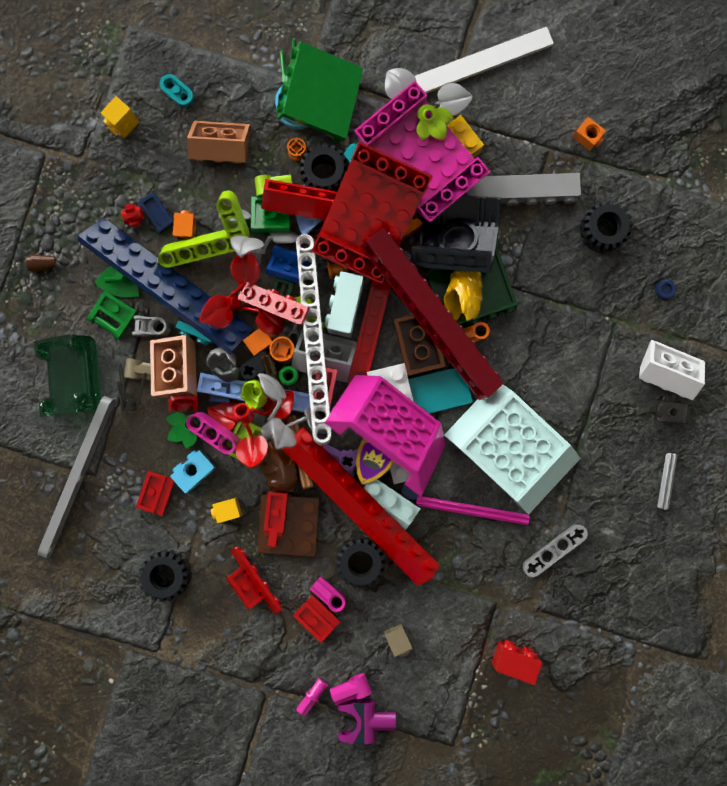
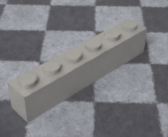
M580 173L485 176L464 195L501 197V203H507L509 206L518 205L522 202H526L527 205H534L537 202L554 204L556 201H564V203L569 204L574 203L581 196Z

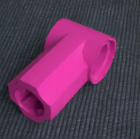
M322 576L310 588L314 594L328 605L330 610L339 612L345 607L347 601L345 595L336 590ZM334 597L341 598L342 605L340 607L333 605L332 599Z
M364 673L353 676L349 681L330 688L331 696L336 706L354 698H365L372 693Z

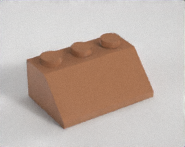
M194 121L187 136L189 159H195L196 161L213 160L214 162L229 161L236 164L246 162L250 124Z
M187 335L150 340L151 396L158 398L178 395L197 396L195 341Z

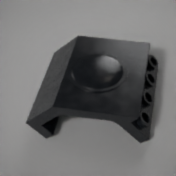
M463 195L430 223L423 218L419 244L412 247V263L416 267L490 273L494 264L501 219V197Z

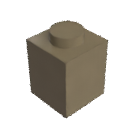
M402 624L384 631L394 657L398 655L403 657L410 653L409 650L412 649V645Z

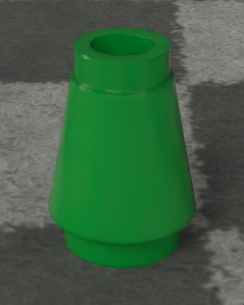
M286 366L280 370L279 379L284 385H293L298 379V372L295 368ZM287 374L292 375V379L289 381L285 378Z

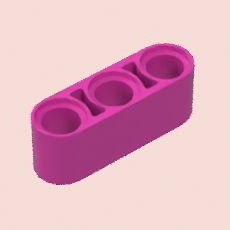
M197 412L190 415L186 420L187 428L220 452L230 454L236 450V446L240 441L239 437L207 414ZM195 417H197V418L200 419V421H201V425H200V426H197V425L195 424V422H194ZM211 428L217 432L216 437H213L211 435ZM226 440L232 442L233 448H229L226 445Z

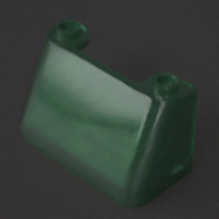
M66 334L34 341V351L37 358L47 361L50 398H44L40 401V417L96 412L101 401L95 340L91 336Z

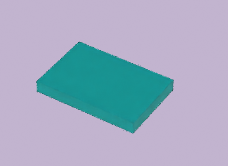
M454 368L408 379L413 402L429 414L473 403L468 385Z

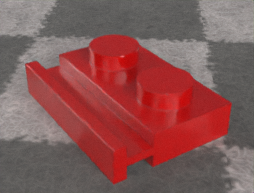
M148 471L135 508L164 516L175 481L168 476Z
M313 594L293 614V617L321 643L341 622Z

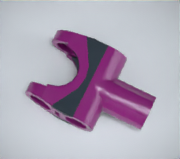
M355 699L338 705L339 711L353 715L357 721L353 728L338 733V739L342 742L372 744L375 742V731H396V712H375L374 700Z

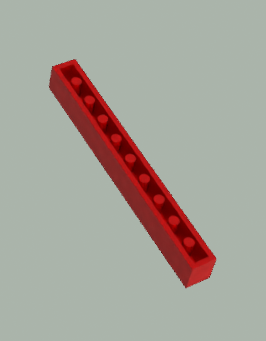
M304 427L294 434L296 445L291 448L281 449L417 586L432 579L440 565L321 445L314 441L313 436Z

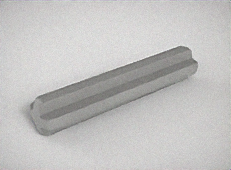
M667 453L665 457L657 505L659 509H669L678 457L673 453Z

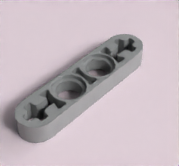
M579 524L569 527L523 563L524 573L529 577H536L587 538L586 528ZM575 529L582 530V532L580 533V538L576 536L572 539L574 541L573 544L571 540L566 537V535H569L570 537L575 535ZM562 539L568 543L565 550H560L557 546L558 542ZM545 551L552 553V559L548 562L542 559V554ZM538 557L539 561L542 564H544V566L541 567V565L538 564L537 566H535V572H528V565L530 563L532 565H535L538 562L535 559Z

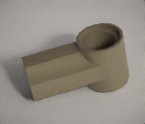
M127 358L124 377L136 380H151V363Z

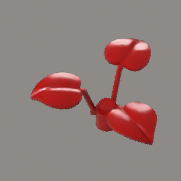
M251 252L241 258L239 255H236L231 263V274L235 280L243 281V283L236 290L232 291L231 295H215L211 297L202 309L199 322L215 328H225L233 319L232 310H247L259 313L255 322L262 332L270 335L282 333L284 318L258 308L241 306L242 301L238 299L237 293L246 286L247 282L251 284L257 282L260 276V266L256 257Z
M285 391L286 398L282 400V404L274 418H279L282 421L291 414L294 401L293 391ZM268 397L266 404L262 407L265 412L256 410L254 407L250 409L245 403L237 405L234 402L208 407V415L228 430L232 431L236 426V422H241L246 427L250 438L240 440L235 450L240 462L249 468H254L264 460L268 452V443L263 436L253 437L249 423L253 421L254 413L270 417L277 405V401Z

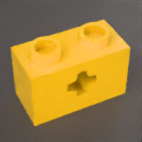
M117 96L100 112L105 118L103 122L116 136L120 134L123 138L139 123L132 110Z

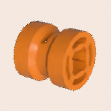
M292 138L288 142L287 149L291 160L300 162L301 159H304L303 155L305 152L307 153L305 142L301 138Z

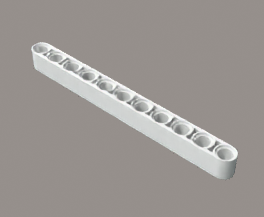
M303 234L297 238L296 247L301 304L310 308L303 326L314 441L318 445L324 446L331 440V428L324 423L330 413L315 253L311 252L314 241L308 234ZM304 243L310 245L306 249L301 247V245ZM306 261L312 263L309 267H304L302 265V263ZM309 279L313 281V284L305 285L304 281ZM307 298H313L315 302L313 304H307L305 300ZM313 316L316 317L317 321L309 323L307 318ZM311 335H316L319 338L316 342L308 340ZM318 354L321 358L318 361H312L310 356ZM320 373L323 377L315 381L312 379V375ZM316 392H321L324 394V398L316 400L313 395ZM323 411L326 417L323 420H318L315 414ZM325 431L328 437L320 440L317 438V433Z

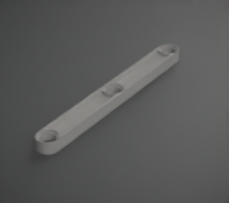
M104 396L97 407L39 547V556L48 559L54 551L114 406V399Z

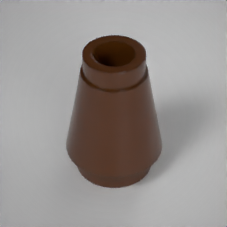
M38 254L26 256L27 269L35 273L56 267L55 256Z

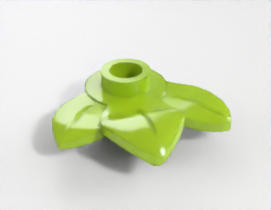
M429 104L423 105L418 111V136L422 141L426 140L429 135L435 139L444 140L447 134L445 124L453 120L452 114L443 107L435 108ZM427 111H430L431 117L429 119H427L425 116Z

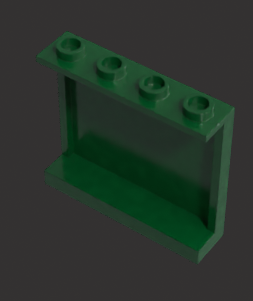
M498 240L491 272H481L483 288L479 314L475 319L472 318L467 321L465 313H461L456 321L460 326L469 324V326L475 325L480 322V319L486 317L487 320L498 317V313L505 311V314L516 311L515 307L520 305V302L516 301L498 251ZM424 268L431 290L440 297L441 303L444 305L445 292L451 282V273L455 270Z

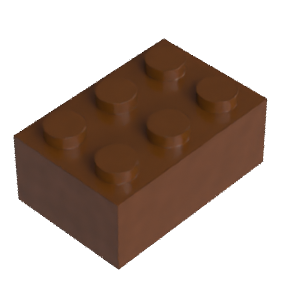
M413 315L394 319L393 324L407 377L446 367L441 350Z

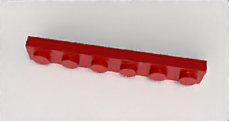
M384 279L383 284L372 280L347 385H349L355 375L367 376V372L371 369L391 287L386 279Z

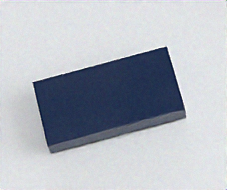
M154 192L138 202L160 234L174 225V220Z

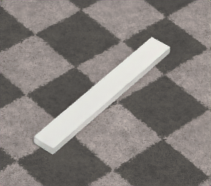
M544 27L416 75L415 78L419 86L427 94L440 89L445 84L459 82L552 47L554 43L548 28Z

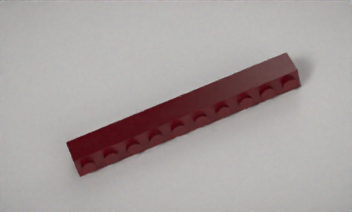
M384 227L360 246L479 400L488 398L504 384L500 379V375L491 368L487 358L477 350L476 344L467 337L464 328L457 324L453 314L444 307L440 297L434 294L427 280L421 277L417 272L416 266L407 259L404 250L397 246L392 235Z

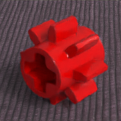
M134 203L125 205V209L121 211L125 225L130 224L132 228L141 226L140 222L144 220V214L140 206L136 207Z

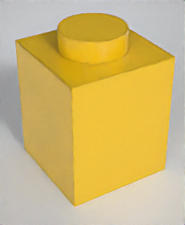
M237 497L212 504L211 514L213 519L217 520V523L242 516Z

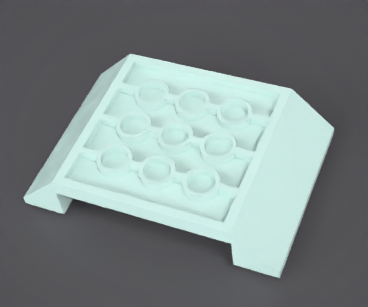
M505 385L499 387L488 398L483 400L477 399L444 434L454 446L465 453L512 497L514 502L528 515L581 459L562 436Z

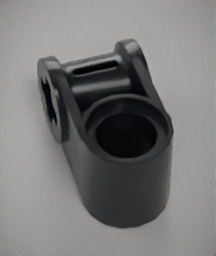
M262 350L241 366V376L245 380H255L258 378V374H265L260 359L262 356L270 354L269 350ZM272 357L273 362H274V365H275V367H276L278 364H277V362L275 361V359ZM247 368H249V369H253V368H254V370L252 371V373H253L252 376L246 374V373H247V371H246Z

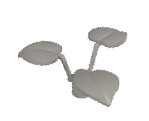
M402 68L388 70L385 79L387 96L392 100L413 81L417 82L415 76L410 71ZM448 83L443 85L438 91L439 101L434 104V107L437 108L440 105V107L447 109L452 116H455L470 104L473 96L461 85Z
M242 210L245 221L251 220V215L247 211ZM230 218V221L234 223L238 222L236 219ZM291 230L290 232H270V236H268L265 244L259 239L239 235L231 238V245L240 258L251 252L256 257L259 265H261L262 254H265L271 240L276 243L296 242L299 235Z
M260 373L257 376L260 378L265 394L270 399L277 401L271 416L267 418L269 422L261 428V433L267 440L274 439L276 449L291 448L296 445V438L290 427L302 421H308L309 427L313 430L311 408L305 409V417L287 425L279 418H274L282 404V400L286 398V394L279 381L267 374ZM317 412L315 414L316 419L323 420L322 416ZM319 431L318 434H327V432Z

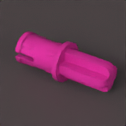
M318 678L311 690L306 692L305 698L296 709L297 712L302 716H306L313 705L319 702L318 699L326 687H328V684L321 678Z

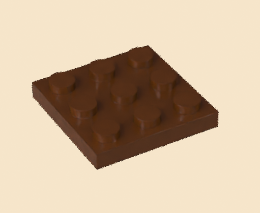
M262 494L257 553L315 557L319 498L288 496L283 536L278 537L277 547H269V536H265L264 531L268 495Z

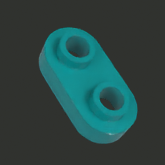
M167 74L161 78L160 87L162 91L181 107H189L193 103L194 95L192 91L177 77ZM173 84V88L169 89L168 86ZM182 97H188L186 100H182Z

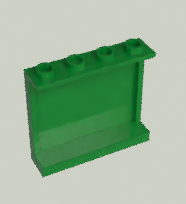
M301 41L296 47L292 48L290 53L292 61L291 65L289 64L286 69L285 76H287V81L284 82L281 89V94H283L282 101H279L276 112H278L277 120H280L282 117L288 118L333 136V142L339 144L347 138L363 68Z

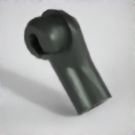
M217 365L212 373L225 382H231L238 379L241 371L236 366H233L231 370L225 371Z

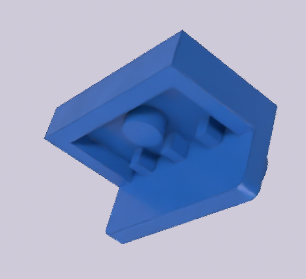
M274 246L272 257L266 268V274L300 284L297 252ZM303 262L302 265L304 267H309L310 262Z

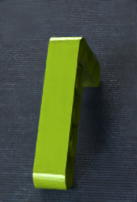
M224 191L220 194L217 201V210L225 230L164 245L158 256L160 265L169 268L234 252L235 250L231 245L232 237L239 235L250 237L247 223L235 193ZM223 200H228L231 205H226ZM230 218H234V219H236L238 222H237V223H234V222L230 221ZM222 240L226 244H220L218 241ZM200 245H205L208 249H204ZM183 249L188 250L190 253H185Z

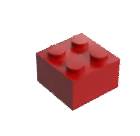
M499 640L491 663L497 672L535 685L543 662L539 659L538 654L534 653L535 650L526 646L523 649L516 646V643L510 640H505V642Z

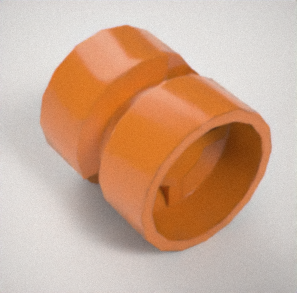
M277 337L270 344V354L279 363H290L293 361L295 345L287 337Z

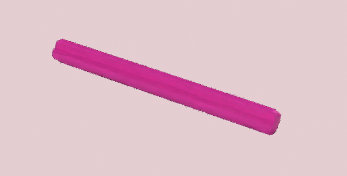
M424 496L416 498V505L419 507L528 525L530 521L528 514Z

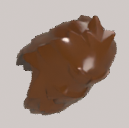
M272 439L271 443L268 442V452L264 460L259 464L260 468L267 478L268 487L279 493H293L296 490L294 487L298 483L297 464L282 449H276L274 439Z

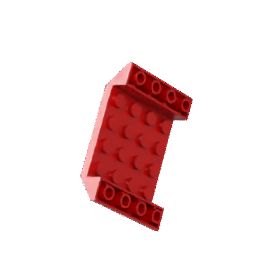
M359 141L311 252L383 284L385 278L360 246L384 227L392 235L394 242L399 247L433 176Z

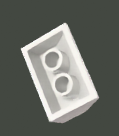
M651 340L640 366L639 379L676 393L683 398L694 400L705 385V361Z

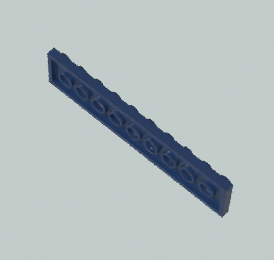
M104 217L78 235L77 241L229 355L244 342L245 338L252 334L254 329L234 314L231 323L225 328H215L199 322L202 309L211 297L171 267L166 268L160 265L158 257Z

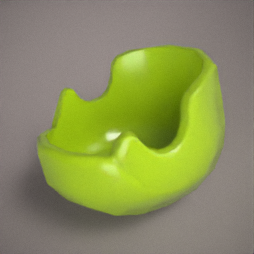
M251 380L245 382L242 386L240 398L245 400V404L250 409L254 407L256 410H259L266 404L268 396L265 394L259 381Z

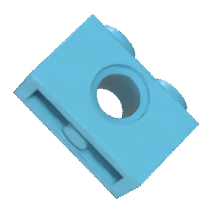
M194 450L187 456L188 460L184 464L179 463L172 470L174 473L170 477L185 494L193 490L217 468L203 450ZM191 465H195L197 468V473L194 476L188 471Z

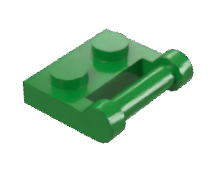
M104 291L89 313L87 320L91 323L95 322L112 333L116 339L121 340L133 321V317L138 312ZM100 311L121 323L119 328L99 317Z

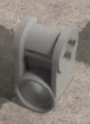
M148 316L133 317L135 320L133 336L166 337L171 332L170 323L162 318ZM163 323V324H164L163 330L160 331V332H158V331H157V326H158V324Z

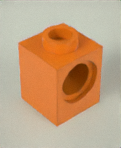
M587 117L572 138L590 151L594 146L598 148L605 139L602 135L606 130ZM587 132L592 133L594 138L588 137Z
M180 211V213H174L173 236L176 240L196 237L197 218L192 212Z
M258 329L243 341L255 356L262 350L270 348L274 336Z

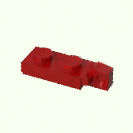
M268 492L264 531L265 536H269V547H277L278 537L283 536L287 493Z

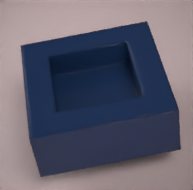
M222 383V387H226V393L230 394V383ZM210 394V402L230 403V398Z

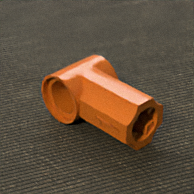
M478 322L475 325L464 328L465 334L473 342L483 341L490 332L488 325L483 322ZM483 327L485 335L482 337L476 335L475 329Z

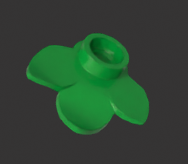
M176 412L166 418L167 422L173 426L168 434V441H183L185 448H189L196 443L197 435L190 431L186 425V420L190 415L186 416L181 412ZM195 417V419H194L195 424H196L197 426H200V425H201L200 419L197 418V417Z

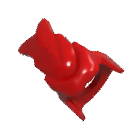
M191 395L168 397L169 413H171V408L177 412L188 411L191 406H193L194 412H197L198 397Z

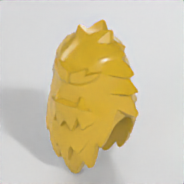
M455 270L451 273V282L445 292L443 303L444 307L453 314L455 321L459 319L461 313H465L467 321L478 316L481 308L483 288L481 272Z

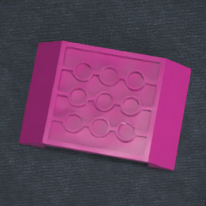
M413 81L354 130L360 142L433 176L416 209V212L430 223L487 176L490 170L479 157L473 158L447 125V134L444 140L435 139L431 135L424 141L420 139L417 134V125L419 123L418 111L423 105L429 103L426 101L428 95L416 81ZM427 111L425 114L427 119L431 117L430 111Z
M355 375L324 422L339 435L350 427L410 473L405 485L419 496L423 495L445 447L442 424L381 376Z

